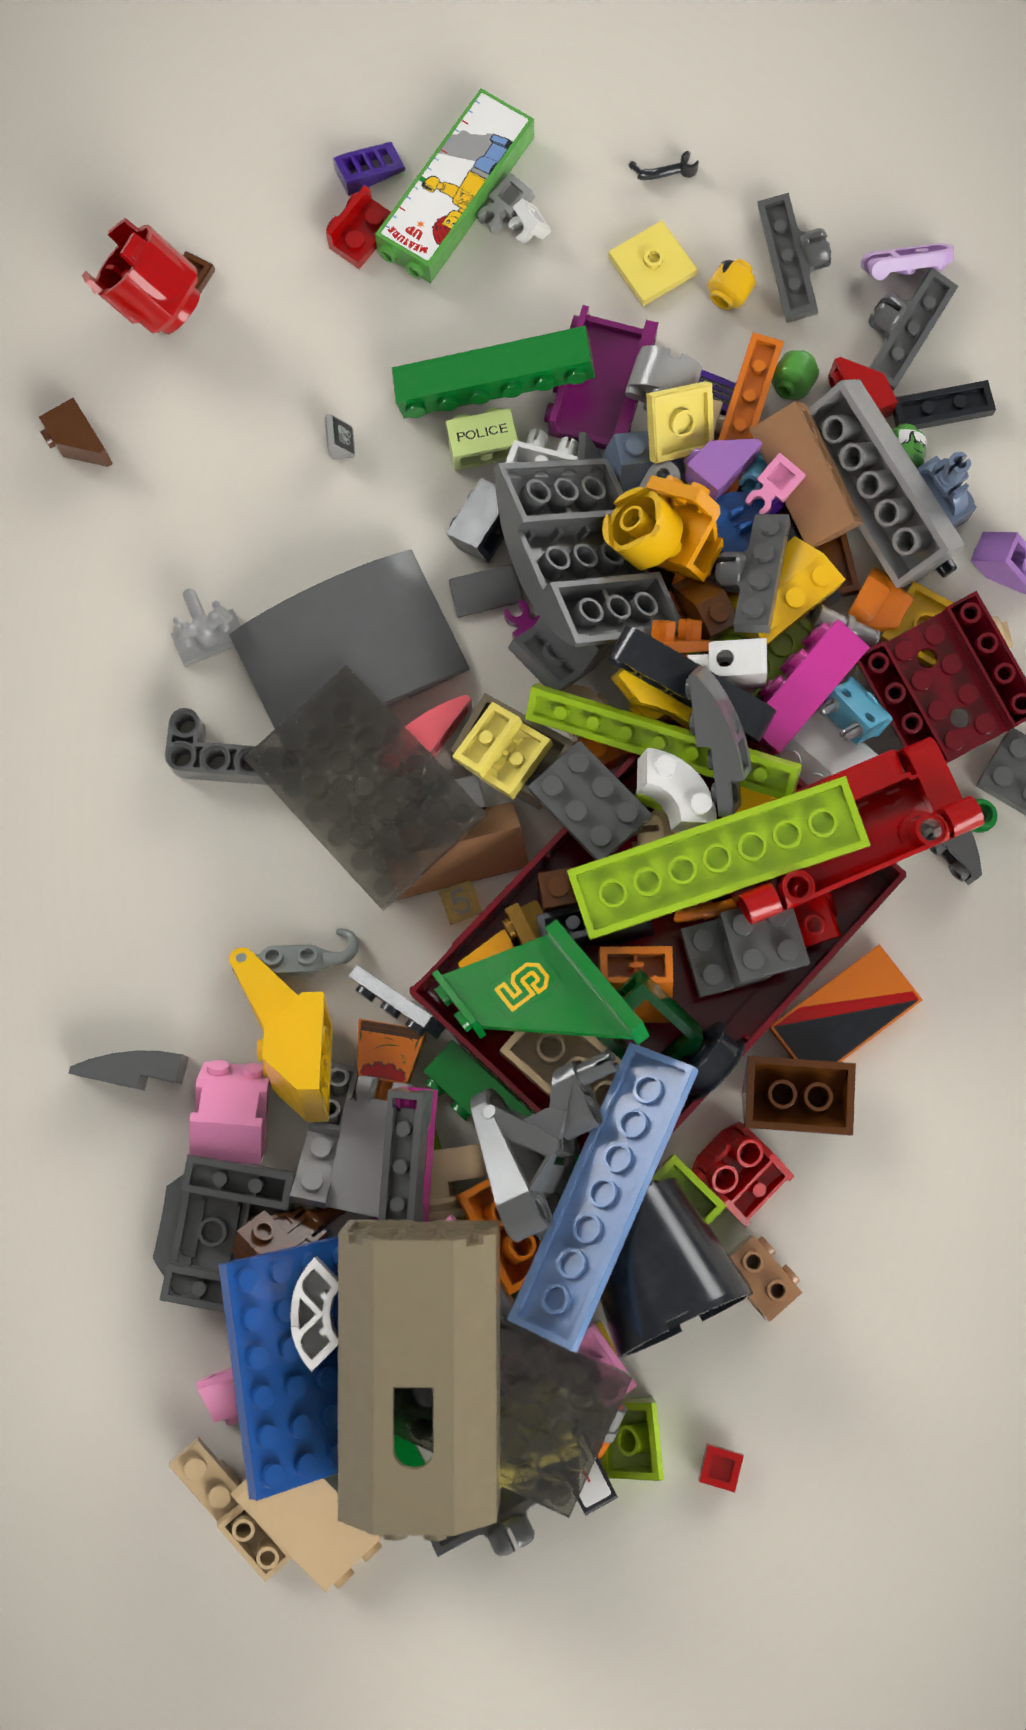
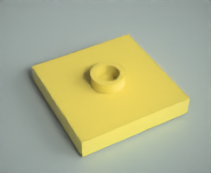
M663 220L613 248L608 253V258L642 306L649 304L697 275L698 269Z
M704 381L646 394L649 456L651 462L656 464L687 457L695 448L702 449L709 441H714L712 383Z

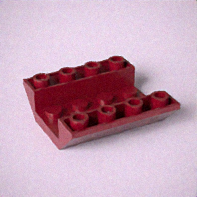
M977 591L947 606L941 613L887 642L884 640L869 648L856 663L878 703L892 716L893 720L890 722V725L903 748L927 737H932L938 744L946 763L955 760L1026 721V677ZM927 650L932 652L935 656L936 664L931 668L920 666L917 660L920 651ZM961 709L967 713L969 719L965 727L960 728L952 724L950 716L953 710Z

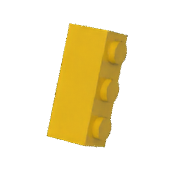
M794 536L786 545L770 633H744V635L748 639L767 638L768 647L834 593L846 579L824 553ZM726 593L736 611L739 593Z

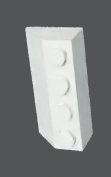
M815 712L779 754H775L776 757L802 764L799 777L808 785L878 756L864 742L855 745L851 740L843 742V738H839L841 729L827 715L819 717V713L816 714Z

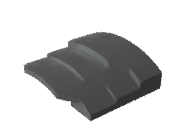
M188 1154L184 1174L166 1186L161 1222L153 1254V1260L164 1276L160 1301L225 1312L218 1264L238 1260L232 1253L236 1233L265 1210L270 1216L281 1212H292L294 1202L290 1201V1193L296 1172Z

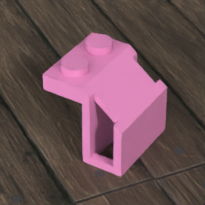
M223 1060L203 1063L195 1086V1113L191 1112L189 1120L190 1155L238 1163L261 1164L267 1148L268 1094L271 1089L269 1078H264L262 1064H229Z

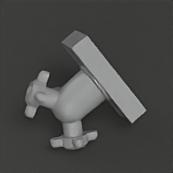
M186 589L183 592V598L193 621L189 624V622H182L179 616L174 617L173 622L175 625L171 636L183 665L188 667L234 648L235 646L229 634L240 627L234 610H227L220 605L219 601L212 602L213 611L208 613V616L205 615L195 590Z

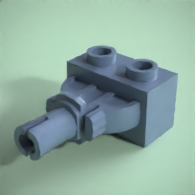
M955 452L949 459L944 458L942 460L935 456L917 468L955 529L968 521L977 508L972 495L967 490L969 485L967 482L962 485L969 477L967 471L971 466L970 459L963 463L967 457L964 452Z

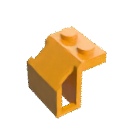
M651 475L645 487L661 496L680 514L683 521V533L680 540L682 548L675 557L668 558L655 567L705 582L724 547L723 538L718 537L716 524L720 515V506L709 496L710 490L697 482L687 485L670 475H667L666 479Z

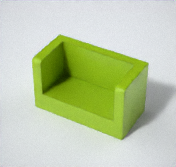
M675 1154L670 1155L655 1171L651 1180L657 1179L659 1182L669 1178H677L708 1225L727 1207Z

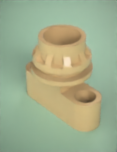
M480 1144L433 1150L428 1222L445 1220L451 1214L456 1220L467 1219L455 1197L458 1194H455L454 1181L486 1176Z

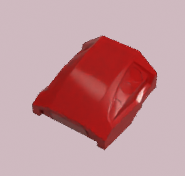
M740 1121L721 1130L697 1155L691 1170L727 1205L726 1209L745 1228L751 1223L749 1219L786 1180L791 1181L795 1177L783 1162L749 1128H744V1124Z

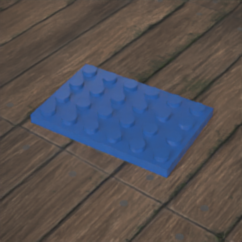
M338 1236L218 1264L249 1499L258 1501L338 1473V1345L311 1372L299 1355L291 1332L292 1296L296 1284L307 1265L314 1257L318 1256L338 1277ZM338 1292L335 1295L332 1307L333 1322L337 1332Z

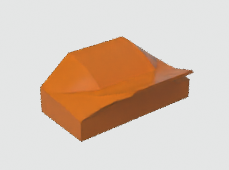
M873 567L848 614L855 616L857 622L875 630L877 629L880 632L897 629L914 598L904 587L897 589L887 573Z

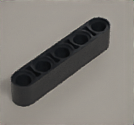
M625 626L608 659L621 669L692 709V701L686 697L685 684L689 675L701 665L634 627ZM711 672L733 704L744 730L746 740L759 744L776 710L762 700Z

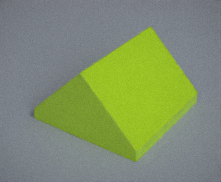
M649 1396L617 1400L616 1402H621L627 1407V1411L619 1425V1431L614 1441L610 1443L607 1451L602 1456V1466L608 1478L647 1481L664 1480L655 1399ZM603 1401L596 1402L599 1428L602 1422L606 1420L613 1404L607 1408Z

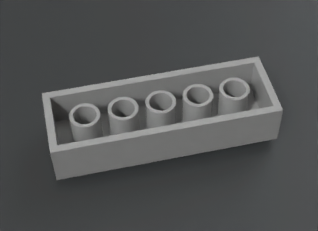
M860 379L841 380L808 408L864 522L858 528L897 589L910 586L913 581L917 583L966 547Z

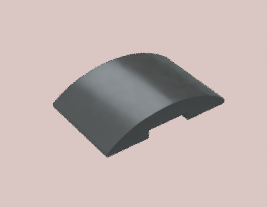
M608 458L498 463L495 466L497 505L510 559L533 607L542 620L560 639L573 648L614 643L618 641L625 626L634 627L651 636L652 620L676 621L675 635H678V622L681 617L660 572L649 573L648 569L638 570L604 540L602 533L604 518L607 513L611 516L616 508V505L613 503L623 494V490Z
M412 549L374 560L318 583L264 611L229 634L283 747L292 750L294 753L348 728L349 724L408 696L411 698L470 670Z

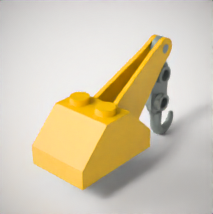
M347 929L336 930L337 935L344 936L349 941L348 947L340 952H331L308 944L270 946L259 954H254L248 948L240 947L233 950L229 956L232 971L264 1032L263 1039H258L257 1058L258 1061H263L264 1078H269L273 1091L306 1122H329L333 1024L324 992H302L298 996L278 976L312 975L327 967L338 966L351 961L358 953L359 942L356 935Z

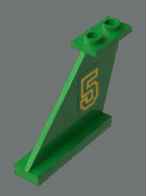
M557 920L545 927L548 935L441 975L438 970L432 973L439 984L434 989L447 1007L454 1003L459 1010L454 1014L455 1018L466 1032L473 1028L480 1039L487 1035L483 1029L632 1039L637 1045L649 1037L642 1020Z

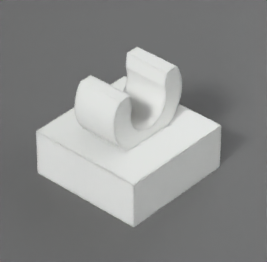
M522 198L513 206L518 216L513 217L509 221L508 226L516 231L523 225L522 233L516 237L519 242L525 244L532 239L533 235L543 240L552 232L535 205Z

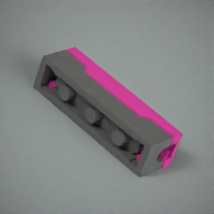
M407 1086L388 1090L378 1220L428 1222L438 1090Z

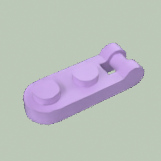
M937 243L870 252L863 256L861 268L876 280L885 279L890 272L906 275L916 272V269L925 267L929 270L931 268L942 270L946 268L947 264L953 262L954 247L950 244Z

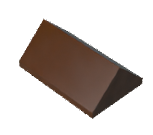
M748 1055L741 1092L744 1128L853 1136L856 1063Z

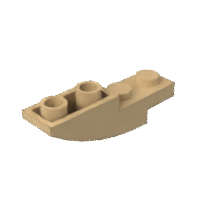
M199 1436L169 1461V1467L217 1521V1528L265 1582L292 1559L231 1496L230 1493L241 1483V1480L223 1459L219 1461Z

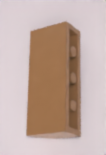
M794 401L749 429L753 438L759 439L763 443L760 452L767 466L780 452L806 475L803 481L785 500V504L804 542L812 547H816L864 523L805 403Z

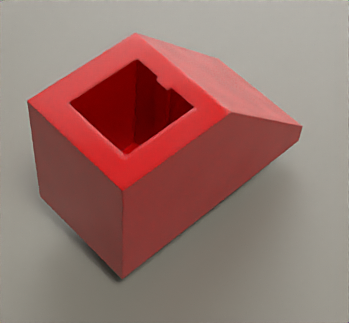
M842 357L834 359L828 374L830 388H833L841 380L860 379L883 417H891L898 401L885 374Z

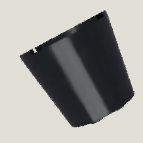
M669 1178L659 1182L657 1179L650 1182L600 1301L615 1351L619 1358H624L683 1332L680 1324L697 1316H700L703 1322L751 1296L753 1292L749 1283L678 1179Z

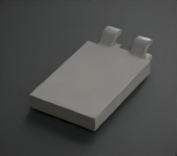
M364 1075L359 1076L357 1080V1099L347 1098L345 1101L326 1207L378 1218L387 1101L375 1099L379 1078ZM394 1082L392 1089L402 1086L413 1087V1085Z

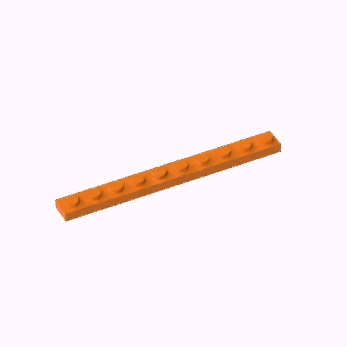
M752 332L718 440L753 439L749 429L759 423L784 341ZM741 476L724 494L737 492ZM675 573L672 584L687 577ZM670 589V596L681 619H686Z

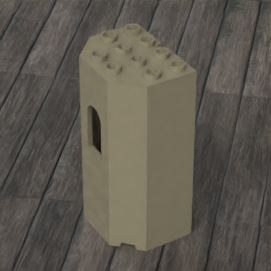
M348 1220L338 1233V1521L371 1535H383L384 1539L391 1541L403 1540L407 1538V1535L423 1536L428 1541H441L446 1539L447 1536L459 1535L497 1523L500 1502V1220H435L431 1222H416L413 1220ZM394 1387L433 1388V1455L422 1466H406L395 1455Z

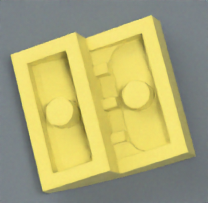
M492 701L452 757L481 780L514 800L551 749L553 743L550 738L524 724L519 716Z

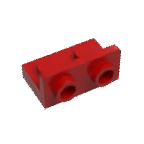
M364 185L358 193L350 196L346 208L338 217H333L326 228L329 249L358 269L364 265L377 249L375 234L391 213V211L372 199L371 190Z

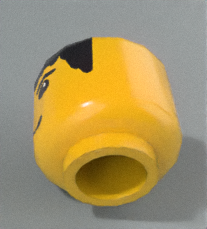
M742 259L722 261L707 284L708 291L710 292L709 298L716 306L728 311L731 308H740L756 285L750 264Z

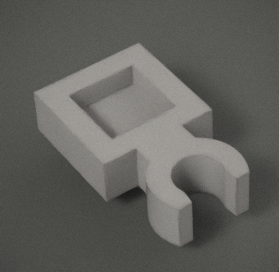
M510 173L489 195L492 204L482 207L477 213V218L481 224L488 218H494L488 224L490 231L494 234L501 229L503 219L506 216L510 219L518 216L513 208L518 201L523 198L531 203L535 198L533 191Z

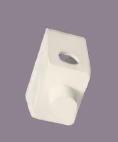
M767 638L709 642V654L688 655V658L701 666H706L711 672L739 688H765ZM722 662H727L731 665L727 667H721L718 664Z

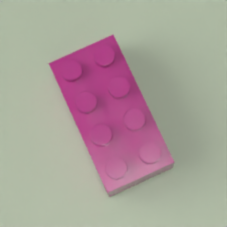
M839 619L828 625L824 622L817 629L814 627L801 642L805 647L796 654L792 653L779 667L783 673L774 680L770 679L766 683L765 688H761L757 693L761 697L760 700L776 710L760 742L774 755L779 754L870 648Z

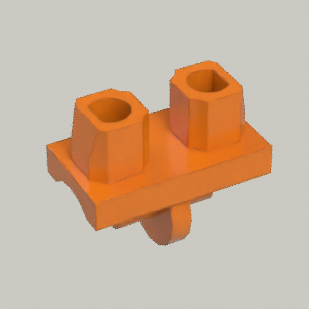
M679 619L678 637H675L676 621L652 620L651 637L687 658L686 652L709 651V642L711 641L701 639V620Z

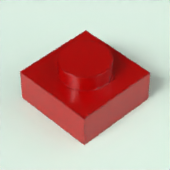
M707 1443L698 1481L735 1493L744 1455Z

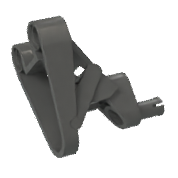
M606 1049L604 1052L580 1064L572 1061L557 1068L552 1077L549 1108L527 1117L516 1110L509 1109L499 1093L492 1088H488L471 1097V1112L495 1204L503 1226L513 1241L519 1242L534 1234L542 1241L547 1228L552 1226V1216L574 1169L575 1157L580 1152L578 1137L603 1124L601 1112L589 1084L619 1071L618 1063H612L616 1058L611 1050ZM556 1156L565 1159L563 1165L554 1164Z

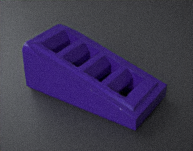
M392 142L344 153L333 158L335 172L348 196L359 192L364 185L370 187L405 171V166ZM388 154L393 164L387 165L383 156ZM377 159L380 167L375 168L372 161ZM366 164L368 170L363 171L361 166ZM355 169L357 173L351 174L350 171Z

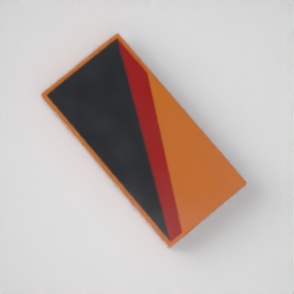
M879 944L773 1023L769 1030L792 1059L842 1062L923 1001V999Z

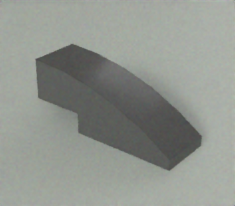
M135 1050L118 1052L91 1058L72 1065L68 1073L145 1091L148 1077L182 1085L189 1057L183 1054L164 1051Z

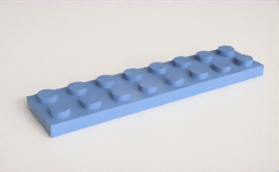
M631 1042L629 1043L619 1065V1071L616 1072L600 1108L603 1124L592 1129L587 1137L552 1216L553 1224L547 1228L507 1320L577 1353L699 1070L695 1066Z

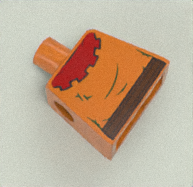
M359 1018L357 1076L366 1075L379 1078L375 1099L387 1101L388 1090L392 1089L394 1082L410 1084L426 1040L427 1032L421 1037L406 1026Z

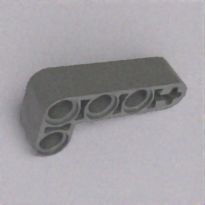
M180 708L170 716L165 760L172 771L180 778L292 786L302 777V765L297 755L290 749L205 742V726L195 711L189 708ZM187 721L195 722L192 731L188 733L180 732L183 723ZM191 754V760L187 765L176 766L179 756ZM217 756L225 757L226 760L222 767L218 769L210 768L213 758ZM255 758L260 760L259 766L255 770H244V764L249 759ZM285 762H290L292 767H287L286 773H282L279 768L284 767Z

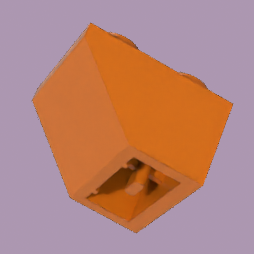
M672 946L599 948L598 969L615 990L641 969L671 998L673 997ZM647 999L633 1010L643 1023H671Z

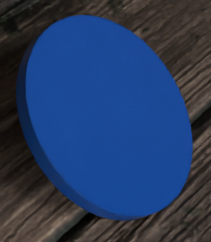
M730 492L720 496L715 501L720 506V515L716 524L718 537L723 538L724 543L721 553L725 551L743 552L747 550L755 514H759V511L765 505L760 499L754 500L748 506L745 501L749 493Z

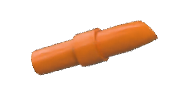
M732 898L717 902L700 903L699 906L677 911L674 915V921L679 923L714 919L719 913L738 907Z

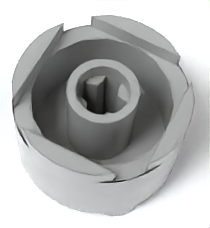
M653 345L643 346L636 357L625 395L633 400L643 402V409L647 411V393L698 383L702 366L695 359L681 353L680 359L670 356L671 349Z

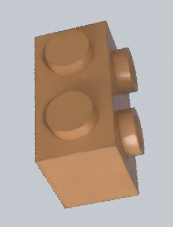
M748 1235L728 1253L753 1292L747 1299L765 1320L771 1322L803 1293L797 1286L800 1282L798 1276L788 1265L785 1264L782 1268L772 1257L776 1254V1251L762 1236L757 1240L755 1236Z

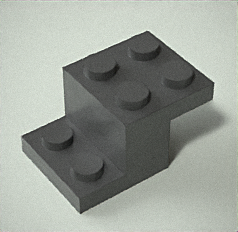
M540 617L532 628L513 639L508 649L544 686L564 691L594 670L616 642L573 648L560 639Z
M739 908L719 913L715 920L685 927L679 931L699 998L763 982L774 974L810 964L794 908H790L753 925H750Z

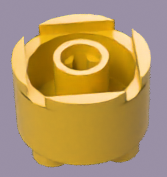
M636 487L620 495L613 503L616 505V508L611 516L607 513L604 518L602 533L605 542L638 570L643 571L655 567L666 559L675 557L682 548L680 540L683 533V521L680 514L661 496L645 487Z

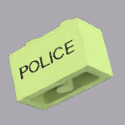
M491 408L482 414L472 416L460 414L453 417L452 420L446 421L447 437L455 471L506 461L513 441H518L511 408Z

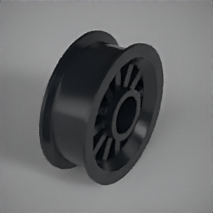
M716 1022L701 1031L703 1041L699 1049L693 1055L685 1056L680 1060L695 1066L699 1070L687 1097L690 1101H697L718 1087L736 1067L744 1053V1041L733 1040L725 1032L726 1025L723 1022Z

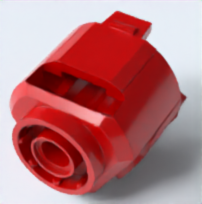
M124 218L108 231V236L117 246L102 265L96 279L87 271L82 274V278L91 287L95 295L99 294L101 298L132 324L140 323L152 334L160 332L165 335L171 334L188 320L199 302L200 291L195 287L198 283L197 268L150 225H143L138 228Z

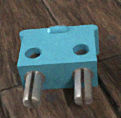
M851 676L845 683L837 686L815 711L816 714L819 713V717L827 715L841 729L839 738H843V742L851 740L855 745L872 736L878 737L893 720L892 716L878 703L877 699Z

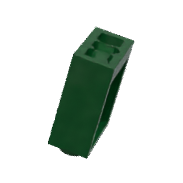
M641 969L616 990L632 1010H635L647 999L682 1032L660 1054L680 1061L685 1056L693 1055L699 1049L703 1041L700 1024ZM596 1037L622 1060L628 1047L622 1039Z

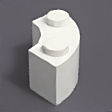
M647 748L638 758L637 794L649 796L662 806L669 818L671 831L682 832L717 820L715 804L712 802L711 793L704 780L689 764L677 756L662 750Z
M318 1256L314 1257L302 1272L291 1301L292 1337L299 1355L311 1372L338 1345V1332L334 1327L332 1316L334 1298L338 1292V1277Z

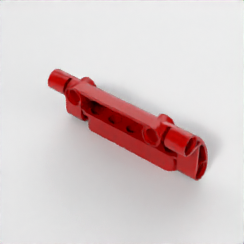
M927 737L897 751L892 749L795 791L797 793L846 776L870 846L801 870L791 871L780 878L777 877L730 893L750 925L983 826L984 816L981 807L972 796L962 798L944 756L932 737ZM922 823L928 824L933 829L934 835L932 840H927L921 835L920 826ZM790 879L797 880L802 885L803 893L800 898L789 894L787 883Z

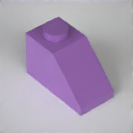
M759 439L709 441L702 449L695 448L687 457L684 479L690 484L697 482L710 490L709 496L716 501L758 458L763 443Z
M983 532L971 558L972 563L987 579L1026 595L1025 540L1018 532Z

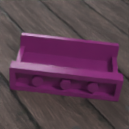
M582 305L580 315L573 316L570 329L581 326L586 327L591 344L595 378L588 379L581 384L569 383L553 387L552 392L557 393L554 403L548 402L544 416V422L549 423V436L560 439L568 437V441H571V438L579 443V432H586L597 448L605 450L614 434L630 433L639 401L628 398L625 395V391L641 347L655 345L658 322L646 320L644 329L591 316L589 315V306Z

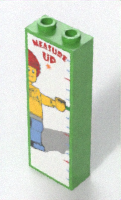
M480 88L375 234L379 255L389 263L395 262L404 267L412 277L416 279L422 278L432 283L476 221L478 211L490 201L489 195L507 177L534 139V118Z

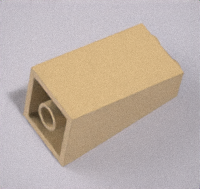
M335 1474L258 1501L249 1499L246 1478L230 1493L324 1592L333 1584L339 1589L355 1573L351 1567L361 1557L367 1562L382 1547L379 1542L382 1535H371L338 1521V1477Z

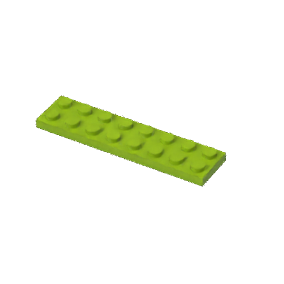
M844 776L569 869L567 873L589 938L593 940L786 875L791 871L801 870L870 846V842L847 778Z

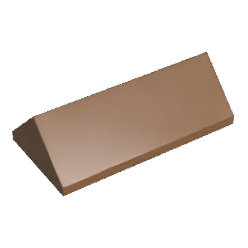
M513 802L407 827L401 831L395 830L380 834L396 901L521 870L528 864L522 830Z

